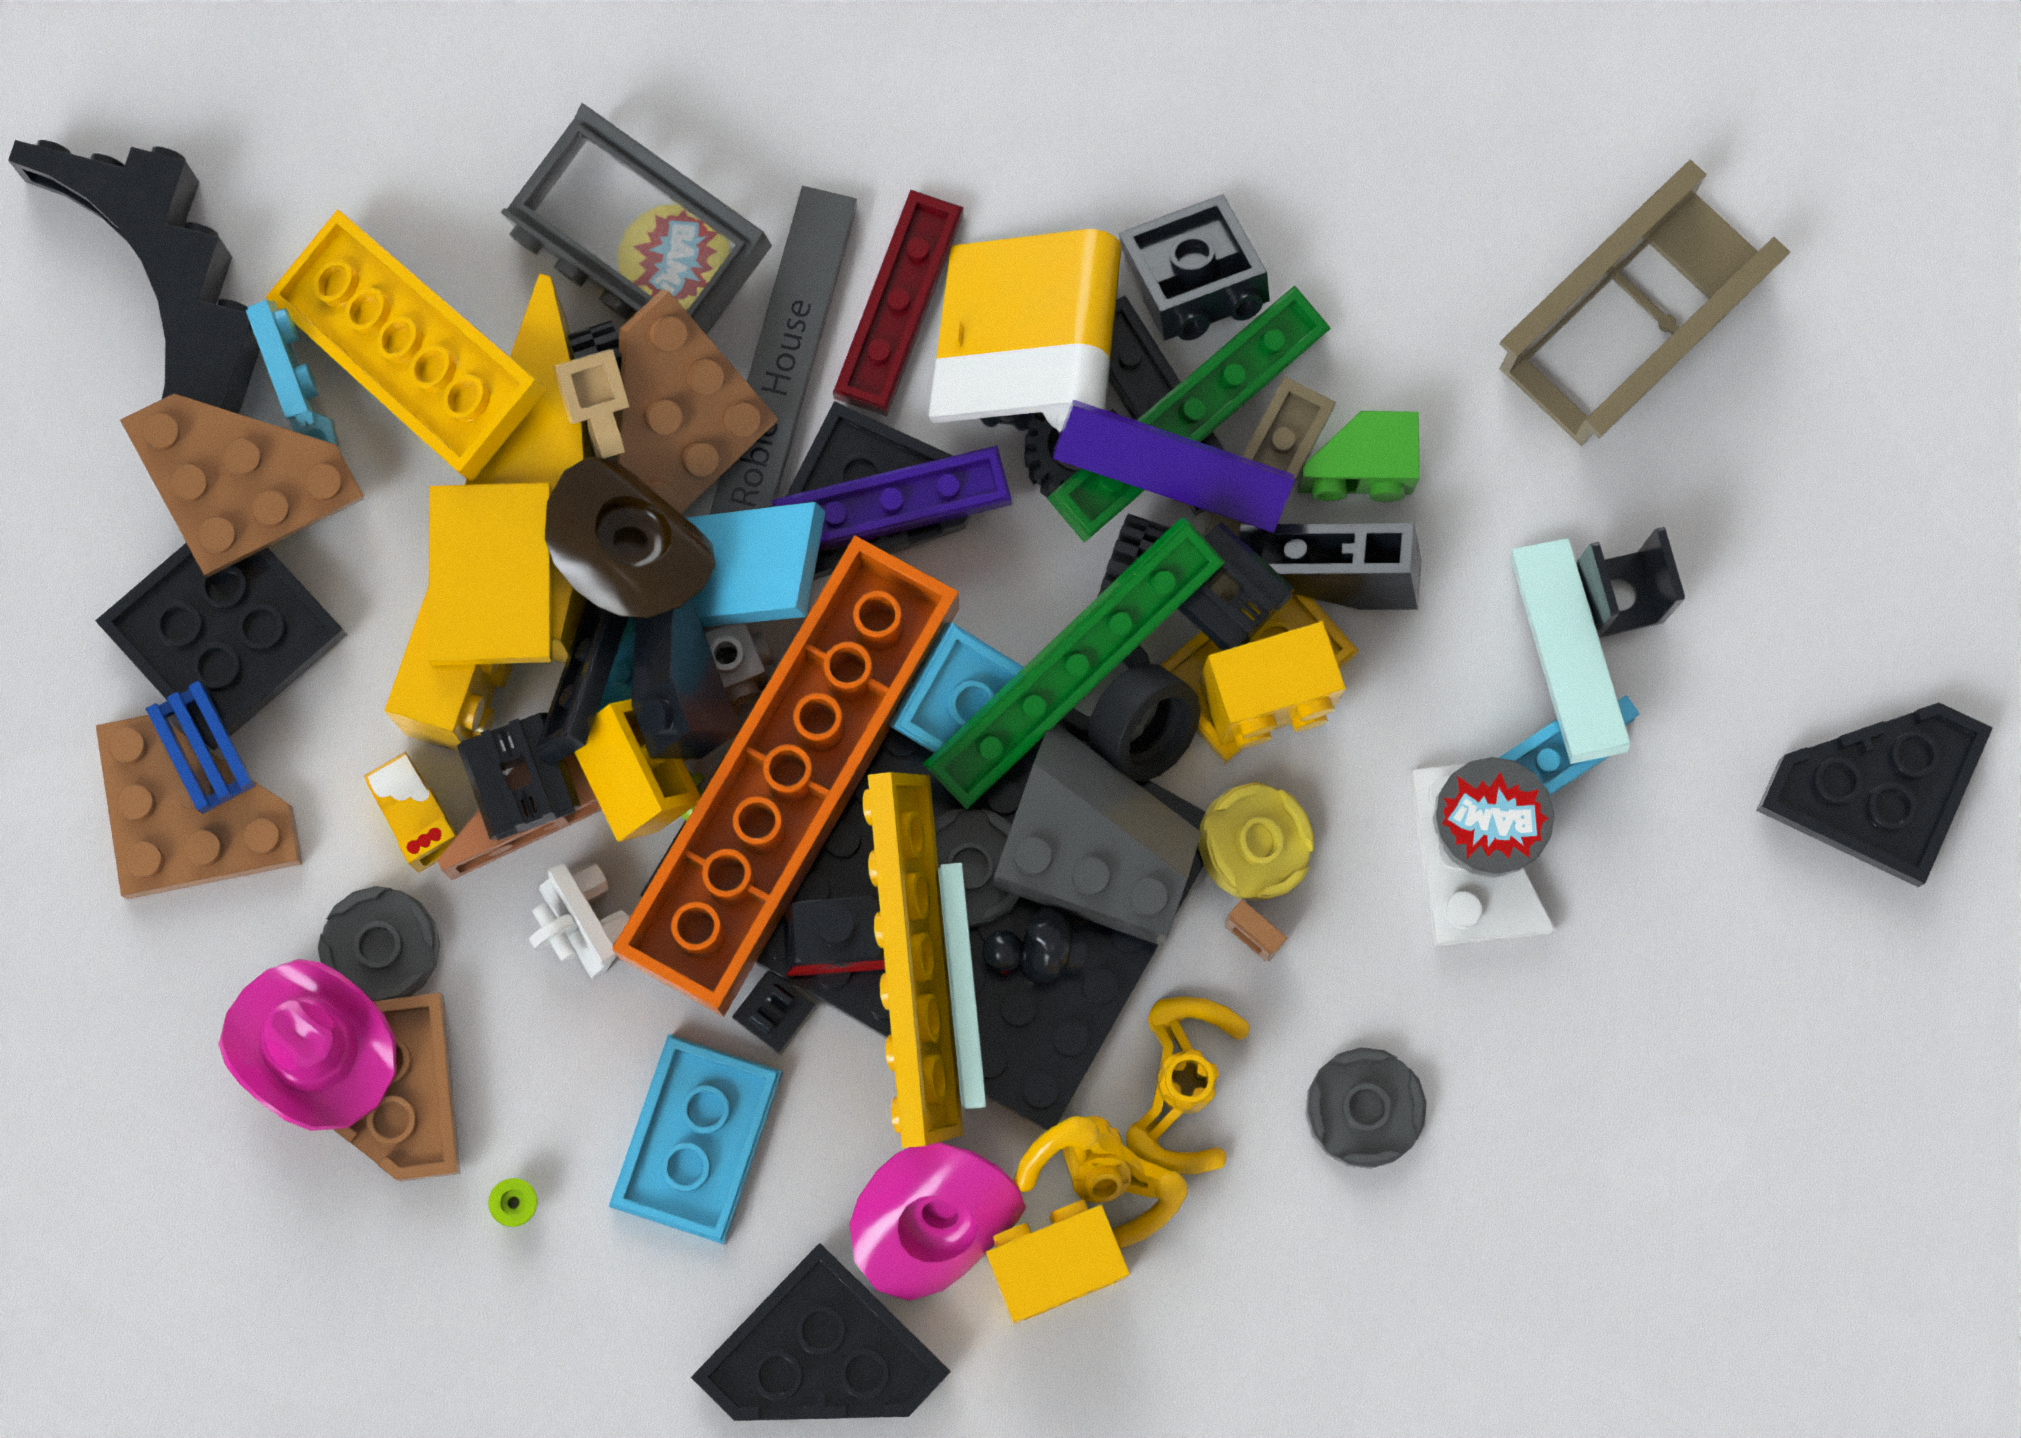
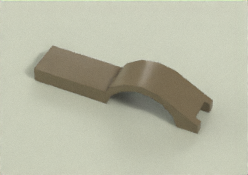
M1284 376L1242 457L1292 473L1296 481L1333 412L1336 402ZM1214 513L1202 536L1204 537L1214 525L1223 522L1239 537L1240 524L1245 523ZM1223 574L1210 589L1228 605L1234 600L1240 586Z

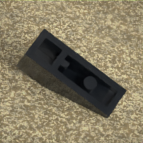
M1415 523L1277 524L1274 533L1248 524H1240L1239 538L1295 588L1292 594L1359 610H1418L1422 559Z
M692 599L678 609L649 618L636 617L631 705L651 759H702L740 731Z

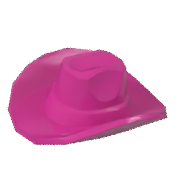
M296 959L267 969L243 988L225 1015L218 1045L227 1069L237 1082L258 1102L283 1120L307 1130L317 1131L350 1127L379 1107L397 1075L396 1037L385 1015L359 987L340 972L321 962Z
M945 1143L906 1148L896 1153L874 1173L858 1196L850 1221L854 1262L877 1291L907 1301L942 1292L964 1276L986 1254V1251L995 1246L994 1235L1015 1226L1026 1208L1016 1183L1000 1167L973 1151Z

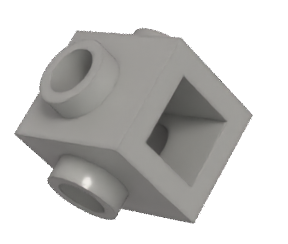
M746 623L702 627L731 707L748 703L761 694L760 691L764 690L768 684L764 667L774 664L762 632L759 631L750 635ZM738 652L737 658L730 664H721L717 661L720 658Z

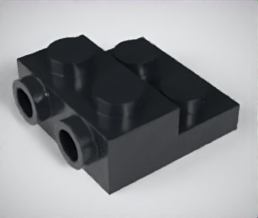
M1224 194L1119 232L1121 249L1142 287L1143 301L1164 341L1177 336L1186 341L1197 339L1208 330L1211 323L1230 316L1238 321L1250 319L1261 310L1264 303L1270 302L1267 271Z

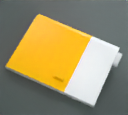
M1082 229L951 245L929 410L931 422L940 423L1042 412L1050 425L1060 433L1073 399L1105 410L1122 250L1119 240L1105 231Z

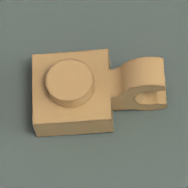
M613 349L553 365V371L568 421L571 424L587 420L588 433L595 457L605 459L624 453V445L613 412L630 406Z

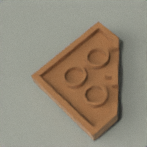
M661 289L620 328L618 353L622 354L621 379L630 407L615 411V421L625 450L624 453L616 455V461L637 475L654 492L682 514L779 419L670 291Z
M172 394L120 419L124 430L205 578L364 500V495L338 447L330 442L177 394Z
M149 715L96 725L122 897L132 899L302 865L294 809L287 802L254 781L255 787L201 814L197 811ZM172 726L206 795L214 793L215 791L187 736ZM210 752L226 784L229 785L236 781L228 763Z
M432 993L372 1001L385 1015L396 1037L397 1075L377 1109L348 1128L333 1130L377 1163L380 1168L397 1181L404 1182L461 1174L444 995Z

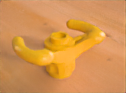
M1191 996L1163 998L1155 1002L1147 1018L1149 1028L1156 1035L1162 1048L1152 1106L1139 1121L1132 1123L1126 1132V1145L1140 1159L1178 1172L1180 1175H1198L1224 1167L1227 1161L1225 1151L1221 1148L1213 1147L1197 1152H1175L1163 1149L1158 1142V1138L1182 1114L1197 1113L1207 1106L1216 1095L1215 1090L1219 1078L1218 1068L1216 1064L1204 1059L1201 1051L1192 1048L1180 1022L1186 1018L1202 1020L1219 1027L1228 1035L1238 1040L1248 1036L1250 1025L1229 1007L1207 998ZM1172 1040H1175L1180 1052L1172 1055L1174 1048ZM1164 1104L1171 1111L1158 1122L1156 1118L1162 1112Z
M1072 1116L1048 1129L1032 1143L1021 1158L1014 1176V1182L1019 1191H1031L1034 1189L1045 1164L1055 1153L1062 1149L1073 1190L1082 1200L1085 1199V1201L1092 1203L1108 1202L1124 1192L1149 1198H1158L1157 1202L1143 1214L1113 1228L1112 1231L1120 1249L1140 1242L1164 1227L1179 1211L1188 1195V1184L1178 1172L1165 1169L1137 1157L1123 1145L1118 1129L1112 1128L1107 1120L1098 1116Z

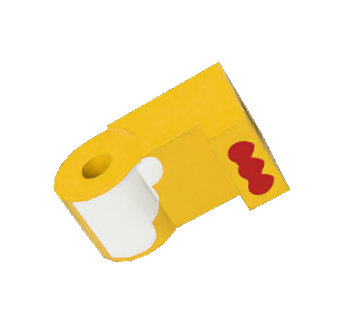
M403 752L365 774L364 778L392 829L407 863L420 873L438 862V858L452 843L458 833L432 788H428L407 752Z

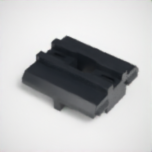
M1223 522L1214 525L1203 538L1225 563L1177 609L1190 620V623L1196 629L1202 631L1224 651L1248 644L1258 630L1276 613V610L1279 611L1292 597L1291 593L1295 588ZM1223 574L1229 579L1231 578L1242 590L1228 605L1210 589Z
M547 712L537 713L521 720L517 718L509 721L508 725L492 731L491 729L480 732L481 735L462 741L457 745L490 840L496 838L498 841L518 834V832L527 831L574 813L576 808L582 807L570 776L566 759L563 758L551 765L535 755L537 751L535 749L548 715ZM508 736L511 737V740H512V742H513L514 748H512V745H511V743H510V740H509V737H508ZM501 740L503 741L506 751L503 750L502 744L500 742ZM527 763L533 782H530L531 785L513 791L509 786L505 770ZM531 800L534 801V804H535L536 809H537V813L535 812V809H534V806H533ZM523 802L526 805L529 816H527Z

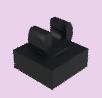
M767 970L732 1018L781 1055L817 1007L771 971Z

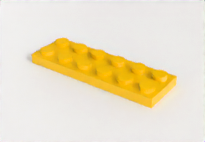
M338 209L266 296L268 300L276 302L279 310L287 308L294 324L458 473L471 482L548 390Z
M896 772L868 775L869 789H866L863 794V812L867 823L873 829L874 850L869 854L868 868L872 884L878 887L880 911L876 913L874 919V933L878 946L884 948L886 973H883L880 979V996L884 1008L889 1010L891 1035L887 1037L885 1052L888 1067L892 1072H895L897 1096L892 1101L891 1118L894 1130L898 1134L901 1133L902 1148L927 1146L964 1135L938 875L939 866L930 775Z

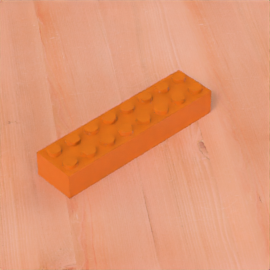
M857 536L853 537L614 944L612 950L619 959L720 1016L725 1017L890 731L891 727L888 726L890 720L946 622L952 623L960 609L959 591Z

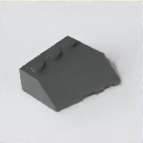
M1057 723L1050 731H1046L994 874L992 887L1163 946L1174 921L1202 832Z

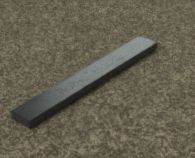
M802 185L747 379V383L779 420L720 476L710 514L773 507L771 500L776 499L857 210V198Z

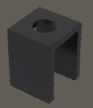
M1665 527L1654 529L1636 553L1604 560L1600 543L1595 542L1588 545L1576 562L1599 638L1662 624L1685 599ZM1619 579L1626 581L1633 588L1635 601L1629 609L1619 611L1611 580Z

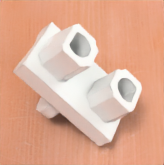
M565 862L558 864L548 870V880L539 887L546 903L539 905L532 911L541 928L529 938V941L535 951H541L553 946L561 962H565L577 954L592 979L606 972L617 956L612 948L630 918L627 913L619 910L601 920L597 919L589 904L605 897L609 891L607 879L597 863L593 862L571 870L567 868Z

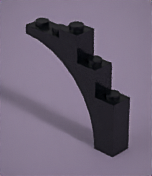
M15 140L8 161L26 183L65 196L102 218L130 244L141 260L158 300L165 337V385L161 399L177 394L239 414L260 348L245 311L248 310L247 306L233 300L219 299L232 260L231 254L215 230L198 223H186L199 180L187 164L185 157L165 147L155 146L152 148V151L131 147L124 165L115 158L99 153H93L90 159L73 155L66 147L48 140H38L36 145Z

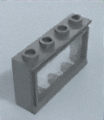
M581 103L573 121L507 209L503 208L501 211L503 216L514 226L509 233L514 240L535 255L543 247L557 257L559 260L553 267L579 287H582L586 280H589L604 291L598 299L622 318L627 319L631 312L636 314L661 289L670 291L706 335L772 247L764 231L584 103Z

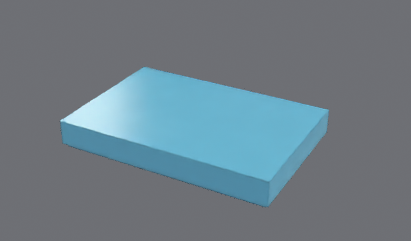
M816 502L686 517L713 544L715 567L703 590L692 598L702 627L806 617L826 511Z
M668 1034L609 1207L725 1245L783 1072Z

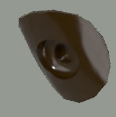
M588 456L563 472L547 501L545 541L554 565L577 592L596 606L617 615L649 618L678 609L703 590L715 567L713 544L699 528L661 498L637 475L617 461Z

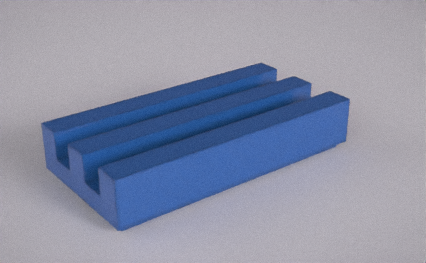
M198 680L188 686L189 690L181 694L176 692L168 696V701L161 705L155 703L145 709L197 811L204 814L256 785L205 686ZM197 703L236 779V781L229 785L226 784L187 708ZM174 714L180 722L215 791L208 796L168 720V717Z

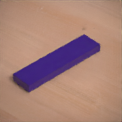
M1074 399L1053 451V459L1272 533L1276 529L1295 482L1294 474Z
M998 445L771 500L773 507L816 502L826 511L818 552L849 545L854 536L866 541L1012 505Z

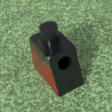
M879 896L792 902L783 915L786 976L885 970L884 948L878 946L874 933L875 915L880 911Z

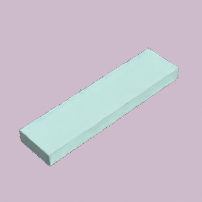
M1569 538L1512 549L1511 562L1570 764L1627 753L1630 748V740Z
M963 863L942 864L941 868H938L961 1106H964L965 1109L984 1108L987 1103Z

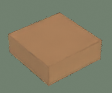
M1243 899L1228 914L1224 922L1226 929L1264 961H1270L1287 940V937Z

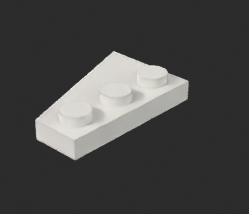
M1466 764L1413 769L1410 773L1434 946L1551 934L1555 931L1524 868L1518 872L1499 877L1473 874L1453 862L1444 851V846L1439 841L1438 833L1436 834L1433 823L1436 797L1450 775Z

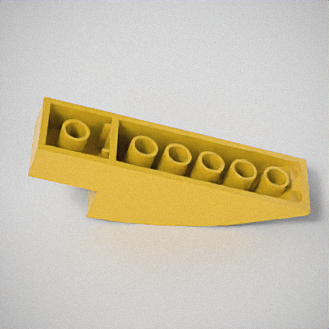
M539 273L510 355L515 362L548 390L472 482L466 479L464 485L549 482L553 492L566 469L588 456L595 457L588 433L587 420L571 424L568 421L552 367L553 365L573 360L575 357L568 338L570 330L567 317L551 276ZM553 560L552 660L565 664L588 599L572 587L554 565ZM427 589L384 712L406 736L458 751L457 745L459 743L481 735L480 732L492 728L495 711L489 708L496 686L503 688L506 685L513 663L431 666L428 662Z

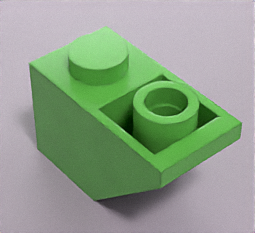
M1360 411L1303 465L1298 479V493H1312V498L1320 501L1342 500L1347 497V494H1370V499L1373 501L1395 502L1404 499V495H1412L1420 479L1419 412Z

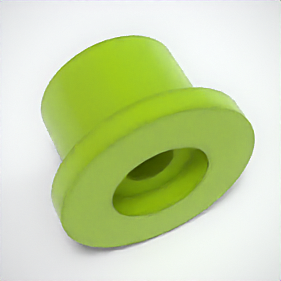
M508 1178L499 1182L492 1189L488 1200L489 1211L492 1217L498 1223L507 1227H518L526 1224L534 1216L538 1205L537 1194L534 1188L528 1182L519 1178ZM518 1198L519 1206L513 1209L511 1202L513 1199Z

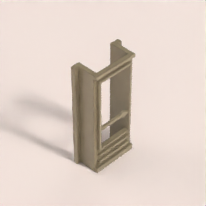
M1691 159L1500 341L1499 345L1507 351V354L1499 369L1581 447L1593 434L1600 439L1790 254V251L1775 237L1757 251L1696 194L1707 174ZM1649 244L1709 299L1680 328L1676 325V320L1672 315H1665L1620 273ZM1613 279L1658 321V327L1661 331L1669 332L1672 336L1587 417L1528 360Z

